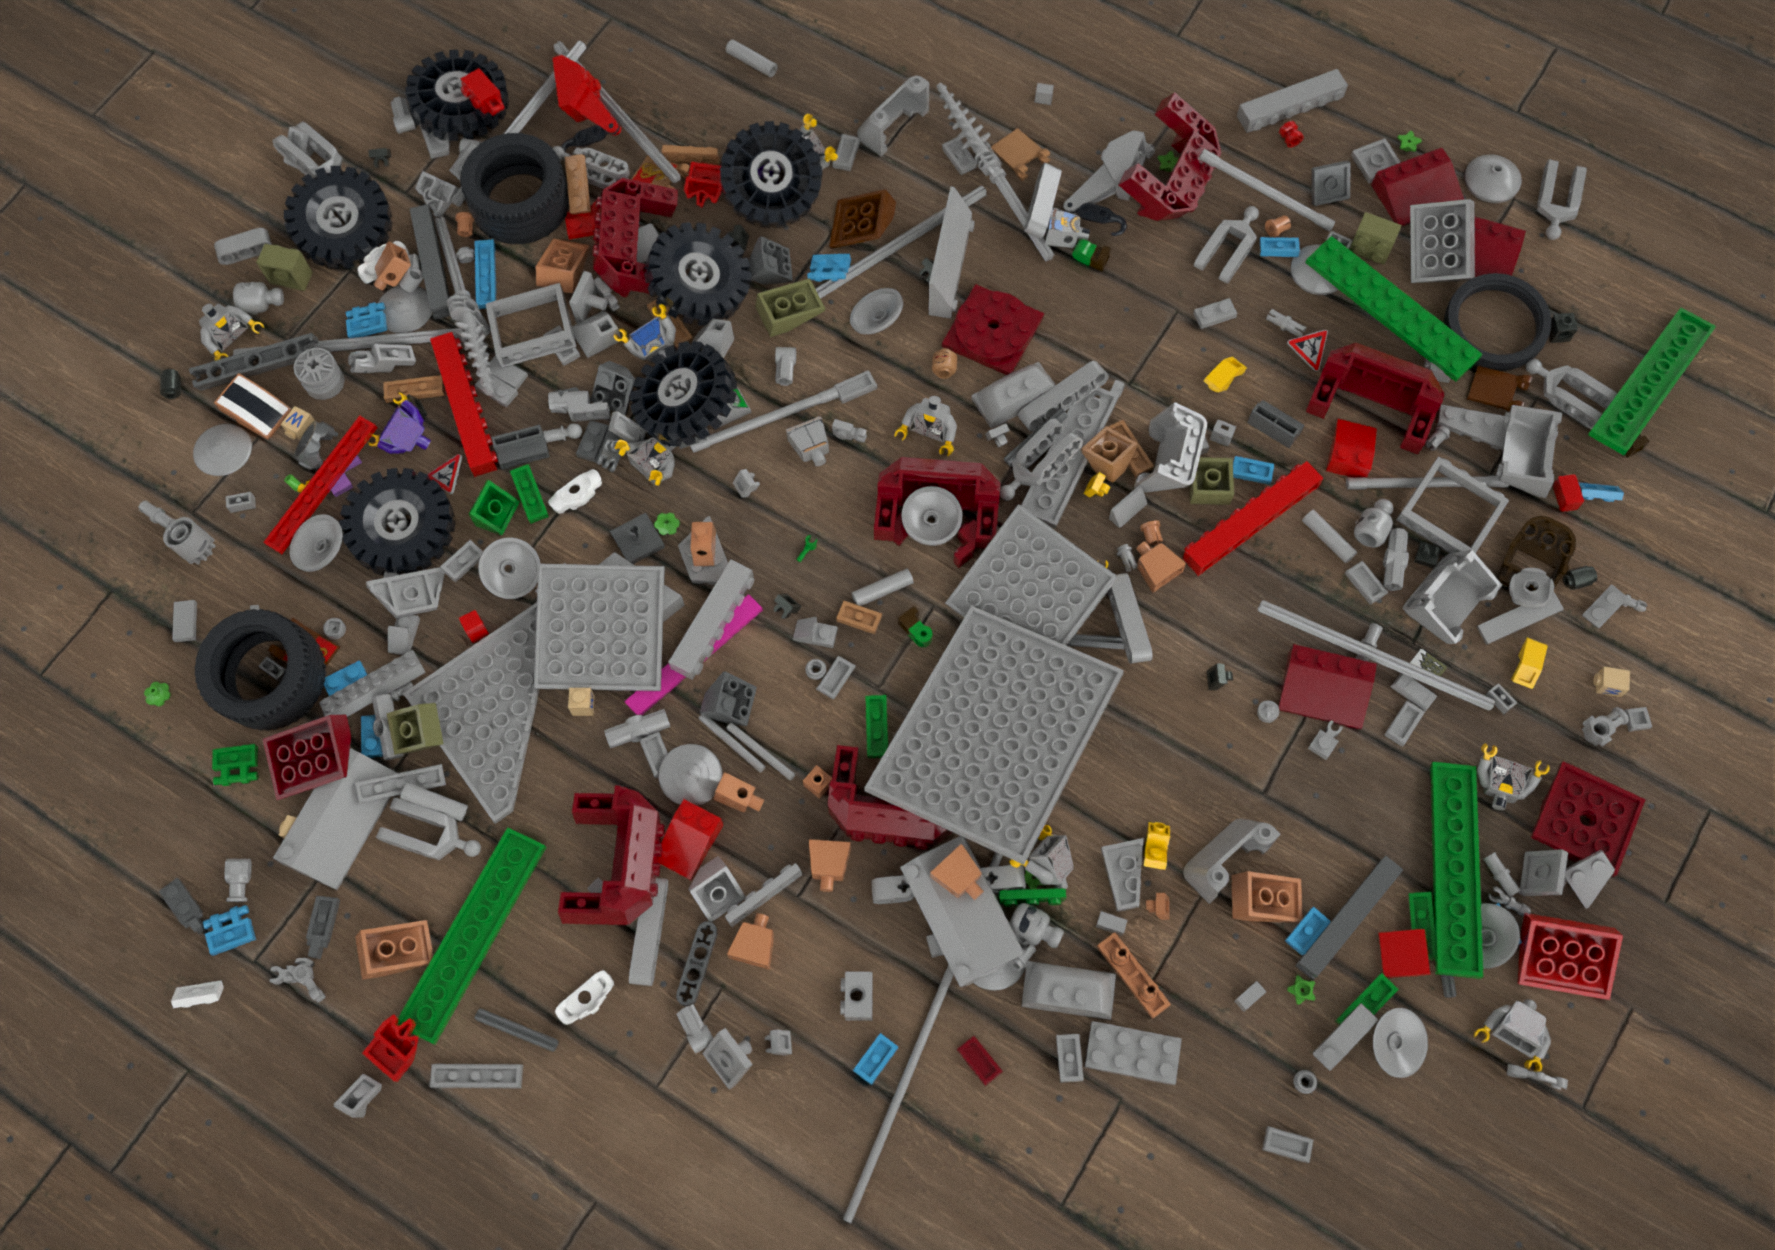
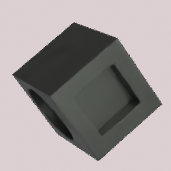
M1574 313L1554 314L1551 319L1550 343L1571 341L1578 330Z

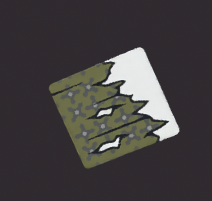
M1420 649L1410 662L1439 676L1447 668L1423 649Z

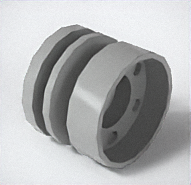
M323 348L308 349L295 360L294 373L309 396L319 400H326L339 394L345 382L344 374L329 351Z

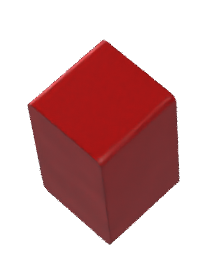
M1576 475L1559 476L1552 487L1560 511L1578 510L1583 504L1584 498Z
M476 610L459 617L466 634L473 644L489 635Z

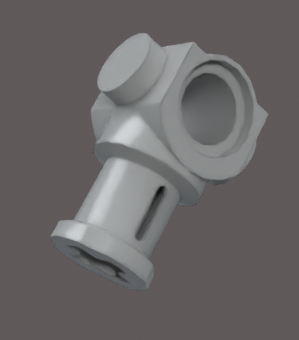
M1615 707L1612 713L1607 716L1602 715L1596 719L1591 716L1582 723L1585 727L1581 730L1584 732V737L1588 742L1593 743L1595 746L1599 744L1603 747L1613 740L1610 736L1616 732L1618 726L1629 722L1628 715L1623 709ZM1594 728L1599 730L1600 735L1595 732Z
M251 859L226 860L225 880L226 883L230 884L229 897L226 902L247 901L245 885L251 879Z

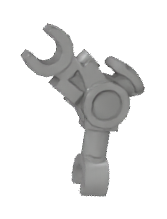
M296 958L295 964H298L297 966L289 965L286 966V969L278 966L271 968L272 972H279V976L276 979H270L271 983L278 985L283 982H298L307 987L310 997L314 1001L316 1000L317 1003L326 998L313 981L314 972L312 967H310L313 960L309 958Z

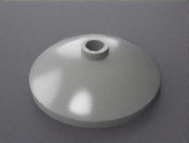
M1492 154L1482 155L1472 160L1464 174V181L1468 190L1478 199L1489 203H1502L1512 199L1519 191L1522 182L1521 174L1515 164L1502 156Z
M1321 245L1306 246L1300 250L1299 257H1294L1291 263V275L1295 283L1306 292L1316 295H1327L1338 291L1335 286L1305 263L1306 259Z
M883 288L869 293L853 308L850 315L851 326L860 334H875L887 329L899 317L903 308V298L898 291L891 288Z
M923 487L913 492L905 501L902 509V523L907 534L918 543L928 546L941 545L951 540L959 531L962 523V509L956 497L949 491L940 487ZM931 517L934 518L935 521L933 523H930L927 519Z
M324 514L313 516L305 521L298 528L291 541L290 557L293 564L306 572L317 571L328 565L335 558L341 547L342 528L335 518Z
M502 538L492 542L483 551L479 560L478 571L481 582L489 592L501 598L515 599L528 594L538 583V565L541 563L536 551L525 541L517 538ZM506 565H510L512 568L509 573L504 569Z

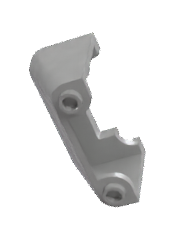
M920 76L909 78L858 128L857 136L860 138V142L879 156L887 152V146L884 143L886 135L883 132L901 114L904 113L911 117L913 113H920L921 116H924L929 111V82Z
M1173 403L1151 419L1149 434L1154 440L1160 442L1153 473L1145 472L1138 475L1134 488L1141 486L1143 492L1147 493L1184 488L1194 482L1207 429V421L1204 416L1182 405Z
M1512 405L1510 412L1505 413L1503 424H1507L1502 462L1498 464L1496 476H1499L1500 481L1534 496L1547 497L1554 482L1552 462L1555 440L1558 435L1557 425L1561 423L1562 419L1561 412Z
M1473 550L1453 552L1439 561L1403 605V610L1408 616L1445 643L1456 644L1462 639L1464 632L1459 626L1479 601L1495 598L1502 584Z
M1242 818L1236 819L1185 865L1183 876L1210 904L1217 898L1220 890L1229 881L1228 872L1221 865L1240 847L1247 854L1253 850H1258L1264 854L1281 834L1268 823Z

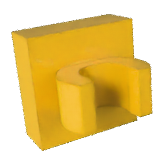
M1098 472L1091 477L1083 494L1089 498L1095 494L1103 497L1104 493L1107 494L1110 486L1103 483L1106 476Z

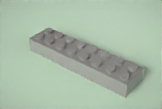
M411 650L342 690L335 692L319 703L325 716L346 714L348 717L371 704L373 697L388 694L426 672L415 652Z

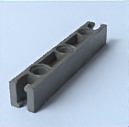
M428 204L409 208L430 310L435 319L448 317L450 312L447 299L450 295L432 212H430Z
M309 333L189 368L190 374L197 379H200L202 374L208 375L207 379L199 382L196 379L192 380L193 386L202 391L230 383L238 373L247 378L292 365L297 357L306 351L304 346L313 342L319 343L318 338L314 334ZM297 347L296 353L291 355L292 348ZM259 358V363L253 366L254 360ZM221 369L220 376L216 377L217 370Z
M1384 856L1295 966L1312 981L1318 977L1401 874L1403 869L1390 858Z

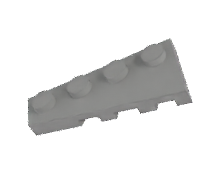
M1446 405L1440 406L1437 426L1443 425L1449 431L1459 435L1465 434L1470 436L1471 440L1485 442L1496 450H1503L1507 427V424H1503L1505 416Z

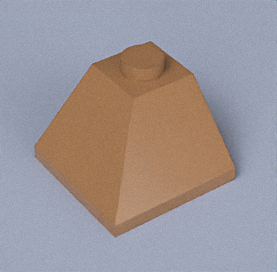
M1106 426L1081 448V452L1096 473L1104 474L1106 476L1105 479L1113 483L1126 471L1138 443Z

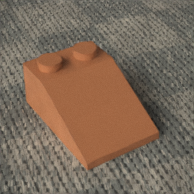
M553 238L536 265V286L547 287L560 283L564 293H573L580 281L590 245Z
M1250 871L1232 875V918L1258 922L1299 923L1302 920L1301 879Z
M427 920L360 930L356 935L362 980L388 976L427 966L433 958Z

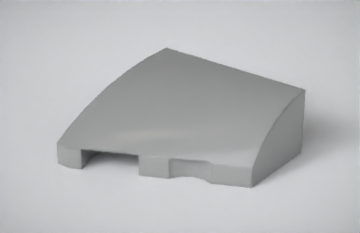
M422 171L415 187L418 193L424 197L425 203L433 210L434 216L438 218L449 208L452 203L451 198L459 190L458 187Z

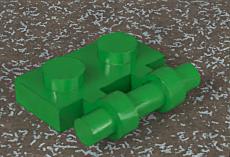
M250 744L213 749L212 770L215 772L221 771V776L213 777V784L230 786L231 783L241 782L242 784H247L250 781L258 780V772H249V767L258 766V746ZM240 769V774L230 775V770Z

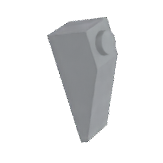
M1361 1003L1313 1051V1055L1331 1071L1374 1026L1378 1019Z

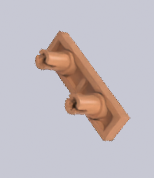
M1115 932L1097 945L1099 951L1152 1019L1171 1005L1159 990L1157 984L1152 981L1131 954L1129 948L1124 945Z

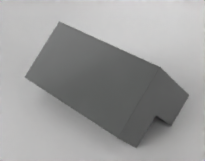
M1264 400L1255 406L1247 422L1289 449L1305 426Z
M540 425L492 437L493 446L502 470L550 457Z

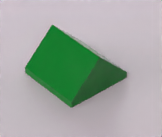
M487 480L470 510L469 516L476 527L503 535L520 501L490 480Z

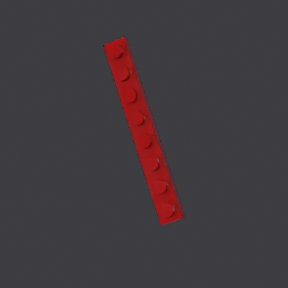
M359 415L263 542L265 545L281 555L291 544L298 528L312 516L378 427Z

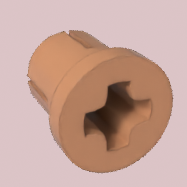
M457 213L455 216L457 234L462 237L472 236L474 219L471 213Z
M1285 215L1277 219H1270L1265 223L1266 232L1270 237H1278L1280 233L1291 227V222Z
M1158 520L1146 522L1140 526L1149 546L1163 542L1159 529L1161 525Z

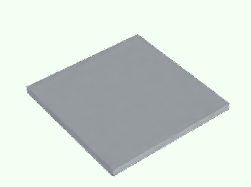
M1018 504L945 604L963 617L966 616L971 606L1067 646L1117 580L1118 576Z
M539 564L534 689L569 690V688H591V690L661 691L665 567Z

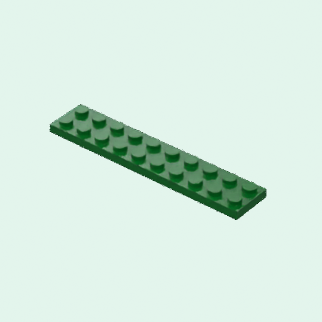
M1329 237L1306 259L1305 263L1429 362L1440 368L1453 381L1457 382L1483 355L1334 237Z
M1681 307L1588 435L1625 456L1716 326Z
M1432 762L1430 766L1435 974L1482 979L1484 975L1476 766Z
M507 827L399 1015V1026L409 1018L413 1019L416 1026L412 1034L436 1045L547 848L545 845Z

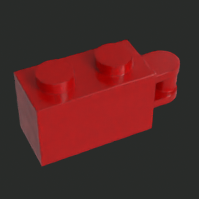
M480 69L460 78L463 95L469 97L473 106L476 109L479 108L483 114L490 112L494 116L496 113L505 110L500 91Z

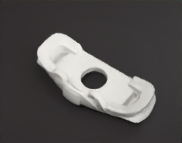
M400 241L393 242V244L405 249L407 255H409V251ZM387 244L371 250L369 255L364 258L365 263L358 267V274L363 282L370 283L377 279L374 268Z
M591 469L580 474L555 492L548 503L559 514L564 513L569 508L576 510L578 507L585 505L595 495L594 490L602 484L599 473ZM574 485L580 487V490L575 494L569 492V489Z
M604 970L593 975L555 1009L558 1019L567 1025L577 1019L581 1020L583 1017L595 1014L614 985L612 977ZM582 991H588L591 994V1000L587 1004H582L578 1000V995Z

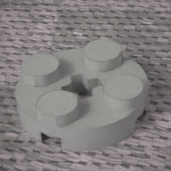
M1538 568L1522 569L1520 573L1515 574L1511 578L1509 586L1512 601L1517 605L1527 608H1542L1546 606L1547 602L1552 598L1554 591L1553 580H1550L1546 572ZM1532 584L1537 590L1529 591L1526 587Z

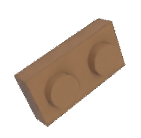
M843 601L836 620L837 622L875 634L882 619V613Z

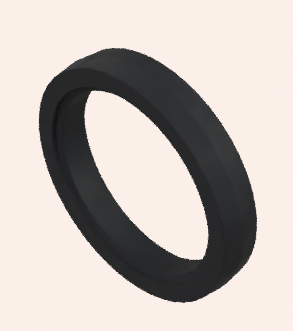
M1494 273L1477 276L1460 286L1447 305L1444 324L1483 354L1474 366H1482L1497 371H1508L1524 366L1543 349L1551 330V315L1542 295L1529 283L1511 275ZM1486 290H1498L1516 296L1527 305L1534 316L1536 332L1533 342L1525 349L1508 355L1492 354L1477 348L1465 337L1459 324L1461 304L1471 295Z

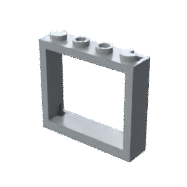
M560 283L486 303L495 353L502 368L577 347L565 295ZM558 300L564 331L502 348L496 317Z
M1438 457L1396 520L1448 553L1473 550L1476 553L1509 500L1501 492L1487 487L1483 481L1469 476L1467 471L1456 468L1449 460ZM1436 471H1439L1496 507L1471 547L1411 511Z

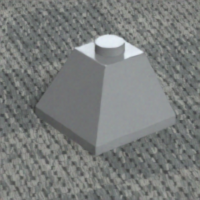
M719 856L699 869L688 889L709 922L720 917L746 897Z

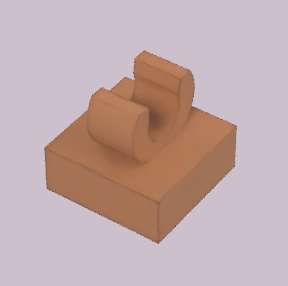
M1156 893V901H1146V910H1149V913H1156V916L1161 920H1169L1170 898L1165 893Z

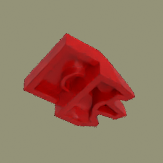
M691 161L688 177L686 176L684 186L687 199L697 196L696 204L700 208L704 207L707 199H711V202L716 204L723 193L720 183L721 166Z
M596 202L590 205L591 212L573 215L569 210L565 218L569 240L594 235L596 228L594 220L597 212Z
M395 1014L379 1026L373 1034L375 1036L362 1054L394 1082H398L414 1061L419 1037H410L416 1026L413 1019L409 1018L399 1026V1019Z

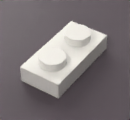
M222 981L176 988L171 999L173 1008L190 1007L202 1003L210 1004L218 1001L224 988Z

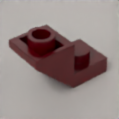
M975 520L963 524L959 529L958 540L964 546H960L954 552L953 563L958 568L974 557L977 525Z

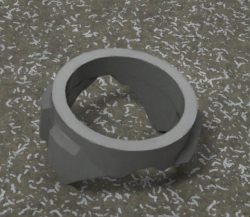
M313 421L302 435L296 447L294 459L298 460V464L306 469L318 471V468L324 463L319 454L321 447L319 440H331L333 436L337 437L339 433L334 431L333 426L323 421Z

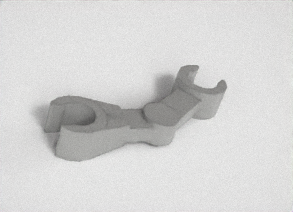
M1508 1064V1076L1516 1078L1530 1077L1537 1081L1550 1083L1551 1087L1555 1089H1567V1079L1549 1077L1542 1072H1531L1520 1066Z

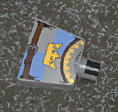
M1052 208L1046 229L1045 245L1073 248L1077 238L1088 240L1090 229L1080 227L1079 216Z

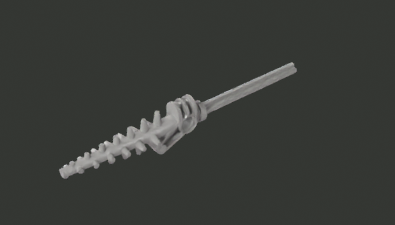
M942 83L937 84L936 87L941 94L939 97L940 99L943 98L946 103L943 107L945 109L949 108L951 111L948 118H955L956 120L952 128L955 130L960 127L962 130L957 139L960 140L964 137L967 139V142L961 149L965 150L970 146L976 154L975 161L986 176H990L989 179L993 184L998 186L1024 227L1028 212L1006 180V173L1001 169L1002 163L986 141L991 134L988 132L979 137L978 133L983 128V125L981 124L973 128L971 124L976 118L973 116L967 119L965 115L969 112L966 108L961 111L959 108L960 100L955 102L952 98L954 94H949L946 90V85ZM1028 233L1044 260H1051L1055 254L1049 245H1045L1044 237L1040 239Z
M441 216L440 218H435V223L455 290L454 296L447 299L450 316L452 319L459 321L455 323L456 326L465 330V332L459 333L462 336L461 342H464V349L466 351L471 349V352L468 353V358H474L475 361L472 366L478 369L476 375L481 378L480 384L484 387L483 391L486 395H491L494 393L491 385L493 381L489 377L492 372L487 367L491 363L487 361L489 353L485 352L488 344L482 342L491 332V329L478 310L477 303L471 299L470 293L465 290L445 217Z

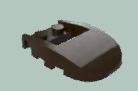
M1547 516L1531 518L1524 524L1511 542L1505 554L1498 581L1509 587L1511 578L1521 572L1522 568L1511 563L1516 551L1519 550L1555 568L1550 577V580H1553L1555 589L1560 579L1566 574L1570 559L1576 548V538L1573 531L1568 526ZM1532 584L1526 587L1529 591L1537 590Z

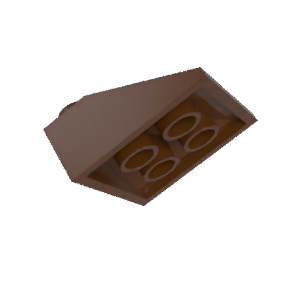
M884 189L837 200L829 245L831 249L880 239L893 220L896 208V201L887 190Z

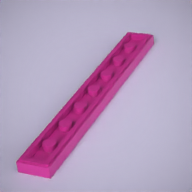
M749 594L744 598L742 604L735 608L734 617L723 628L724 633L719 641L716 640L714 643L712 654L763 611V608ZM668 663L662 669L661 691H636L624 702L636 715H643L686 677L672 670Z

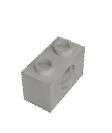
M845 972V978H841V992H845V1001H841V1014H845V1021H872V972ZM854 991H859L863 994L860 1001L851 1000L850 996Z

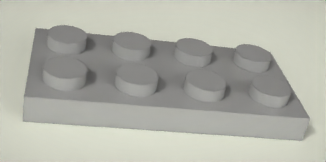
M1092 1021L1085 1068L1175 1085L1182 1039Z

